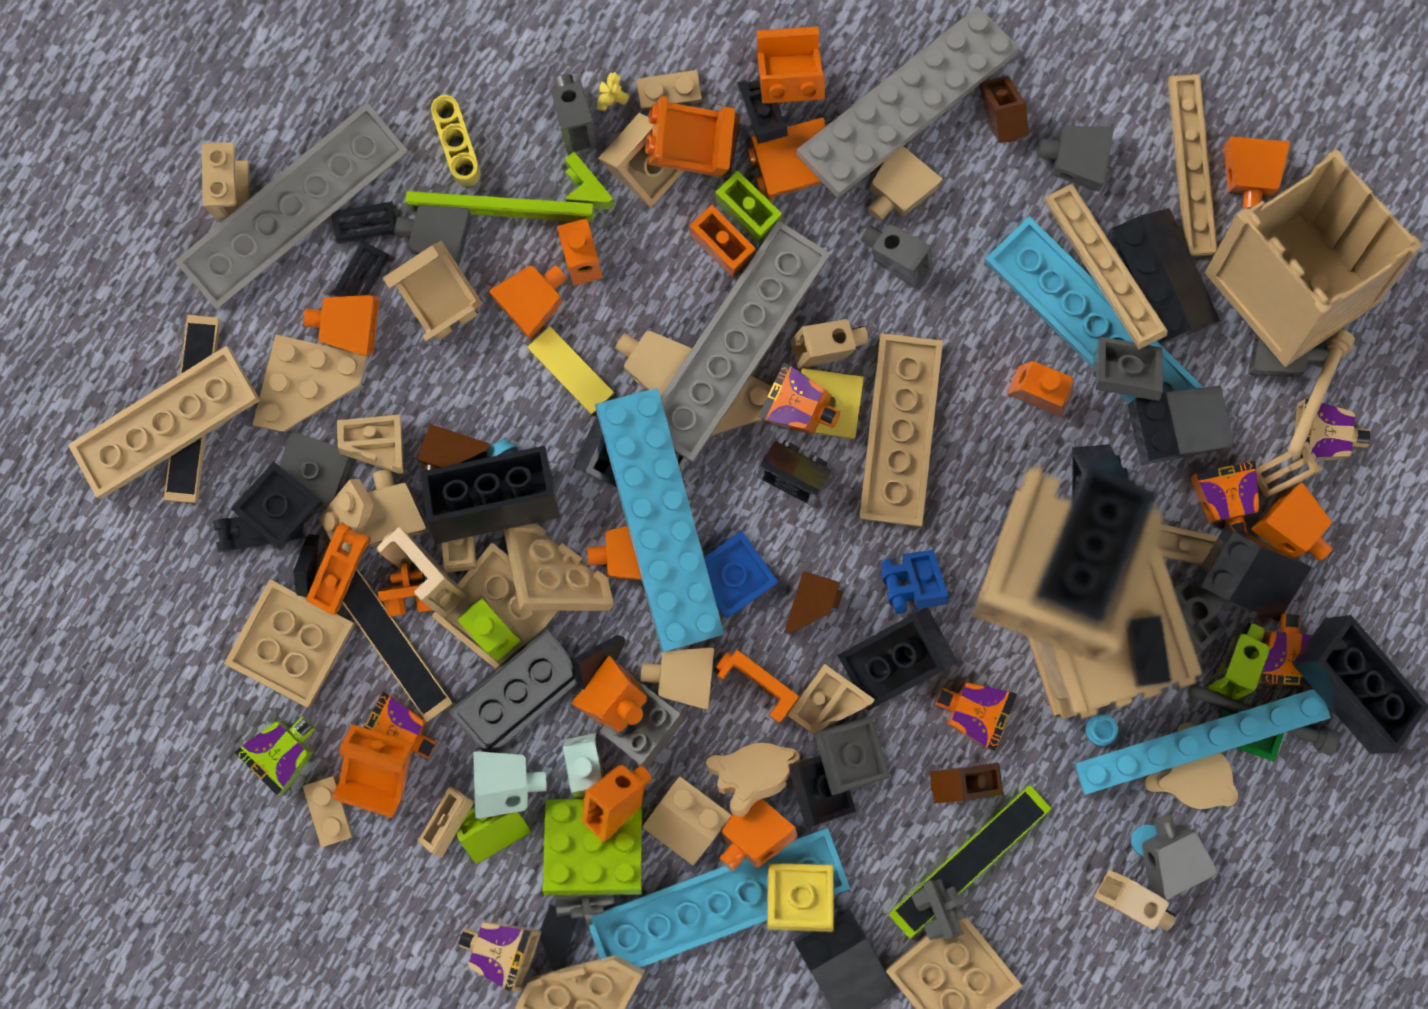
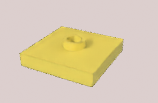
M802 368L801 373L832 394L828 406L840 411V418L834 428L819 423L814 434L855 439L864 377Z
M769 863L767 930L833 932V865Z

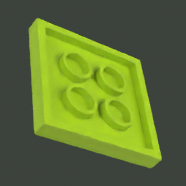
M584 799L545 800L544 896L641 894L642 805L604 843L582 823Z

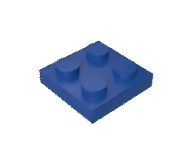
M742 531L704 557L716 605L726 619L778 583Z

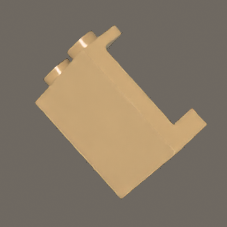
M233 143L202 144L203 207L219 224L250 199V163L248 160L235 161V146Z
M442 240L383 277L389 289L393 286L397 287L425 329L426 334L422 336L425 341L433 336L437 341L453 331L450 325L458 320L461 325L467 323L477 316L475 309L483 304Z
M400 527L388 533L383 538L382 543L376 548L382 556L399 569H401V563L408 562L410 565L414 562L428 578L414 593L423 603L443 618L448 616L468 597L429 552Z

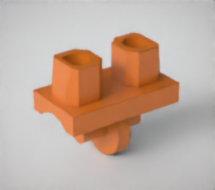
M408 562L401 563L400 573L390 574L391 583L403 582V585L385 587L378 591L379 601H384L388 616L406 614L404 597L416 596L414 591L424 583H412V580L423 579V573L421 570L411 571ZM416 596L418 612L433 610Z

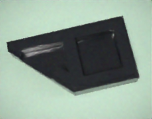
M308 534L293 570L297 596H308L314 582L319 535Z
M616 635L572 659L578 687L585 690L596 671L608 656L617 661L625 644L624 637Z
M550 904L540 929L542 931L540 941L553 970L556 971L561 968L579 918L572 919L571 914L557 917L556 906Z

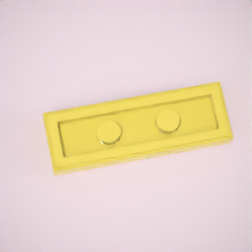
M550 326L527 347L591 415L596 412L595 404L608 401L614 395V392Z

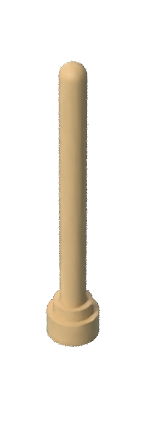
M1341 329L1327 339L1326 346L1329 354L1290 443L1289 453L1296 456L1301 453L1340 358L1350 353L1355 338L1346 330Z

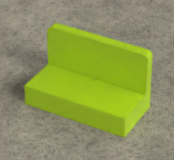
M475 808L468 812L456 834L461 845L473 861L478 864L528 835L531 830L519 812L476 819Z

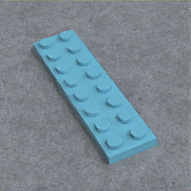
M1030 216L985 258L984 262L1092 369L1094 353L1100 337L1133 342L1094 279ZM1157 341L1150 344L1151 346L1162 347ZM1162 347V393L1204 388ZM1119 394L1128 404L1135 398H1140Z
M658 388L595 404L661 652L724 635Z
M828 828L795 839L760 868L754 867L749 861L744 859L734 871H731L726 866H722L604 910L602 914L592 915L593 925L588 926L600 959L617 955L641 968L767 921L769 863L833 865V895L849 890L847 878Z

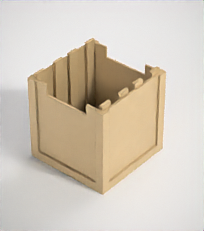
M1337 149L1327 154L1323 162L1316 165L1309 176L1265 204L1262 201L1250 210L1245 208L1236 214L1205 271L1208 278L1284 367L1378 305L1423 246L1415 235L1412 237L1402 227L1386 206L1377 199L1369 187L1351 170L1344 161L1345 157Z
M1036 466L1035 470L1028 468L1021 490H1017L972 617L1096 662H1101L1119 649L1164 516L1157 514L1159 508L1153 507L1148 512L1103 626L1098 631H1095L1030 604L1071 502L1054 497L1060 480L1042 474L1040 472L1042 467Z
M1159 546L1153 548L1129 619L1162 616L1172 682L1140 687L1135 686L1127 628H1125L1119 649L1101 662H1096L1027 637L1053 716L1060 714L1061 720L1076 716L1079 713L1082 719L1098 714L1096 709L1110 705L1111 702H1114L1117 708L1133 703L1131 698L1136 697L1140 693H1143L1144 699L1161 694L1160 689L1171 686L1170 684L1178 682L1179 688L1196 683L1194 676L1202 674Z

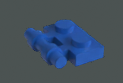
M934 549L903 554V564L894 565L891 559H886L881 563L883 569L881 577L883 583L889 589L887 597L897 614H903L907 611L906 602L910 600L915 601L917 609L948 604L949 595ZM908 579L909 585L900 586L901 580Z

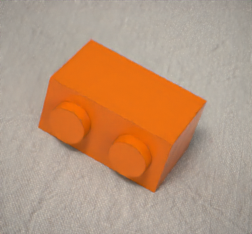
M710 205L689 225L690 236L732 278L755 255L756 248L713 205Z

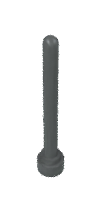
M1197 685L1191 686L1189 689L1191 697L1233 713L1254 708ZM1303 726L1286 732L1312 742L1313 746L1318 748V752L1329 756L1334 754L1340 740V732L1330 728L1314 730Z

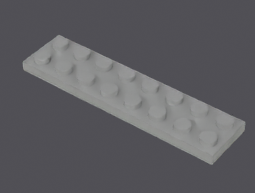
M977 6L799 147L796 151V156L839 198L1015 57L1020 47Z
M366 102L174 262L217 310L407 153L408 150L370 104Z
M779 220L660 396L674 450L692 463H694L830 258L831 253Z

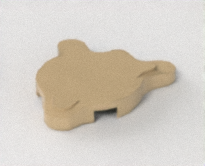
M1189 722L1183 723L1179 726L1178 731L1193 727L1194 725ZM1221 753L1147 775L1143 782L1147 791L1168 792L1179 802L1195 809H1208L1219 805L1229 807L1238 800V791L1233 783L1230 764Z
M753 743L729 755L711 756L707 759L706 765L710 773L719 776L717 786L720 793L734 792L730 802L731 812L736 816H744L755 802L762 798L773 796L786 787V779L789 775L791 776L788 764L800 761V755L793 748H783L771 743Z

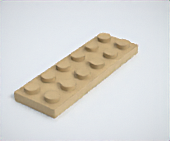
M880 334L859 520L922 527L943 345L942 340Z
M225 346L73 441L68 446L95 497L102 500L259 402L260 399L232 349Z

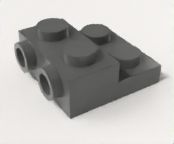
M1100 337L1094 353L1093 376L1096 377V390L1159 401L1163 392L1162 347L1148 345L1138 350L1134 342Z

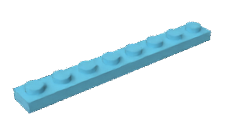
M1314 689L1084 760L1075 763L1074 767L1083 794L1086 795L1331 717L1325 701Z

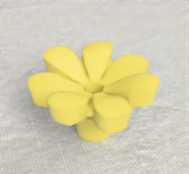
M616 72L609 74L607 84L603 81L601 82L599 92L602 94L598 98L597 110L606 111L607 107L611 106L614 102L622 105L627 103L629 94L621 91L622 87L619 85L620 75Z

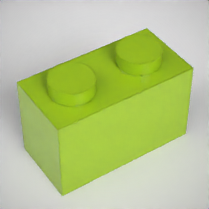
M739 171L735 172L716 191L715 202L758 244L766 239L778 220L781 222L782 213Z

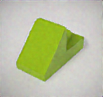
M575 152L564 159L568 168L565 171L566 176L575 186L581 184L565 198V202L593 203L596 209L608 210L615 206L612 196Z

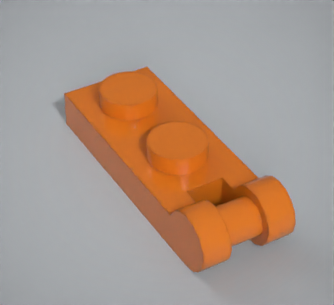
M343 522L340 523L333 534L306 601L331 615L336 614L340 609L361 557L367 549L371 538L363 533L358 535L351 531L349 525ZM344 542L352 546L350 552L342 548Z

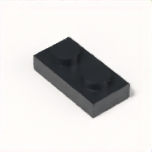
M1162 616L1129 619L1126 628L1135 686L1140 687L1172 682Z

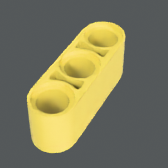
M448 95L439 96L432 102L431 113L451 173L460 186L471 187L480 180L481 171L461 110L453 97ZM446 108L454 110V114L449 118H441L439 116L441 111ZM457 136L464 138L460 146H449V141ZM471 165L473 166V171L469 175L462 176L458 174L462 166Z

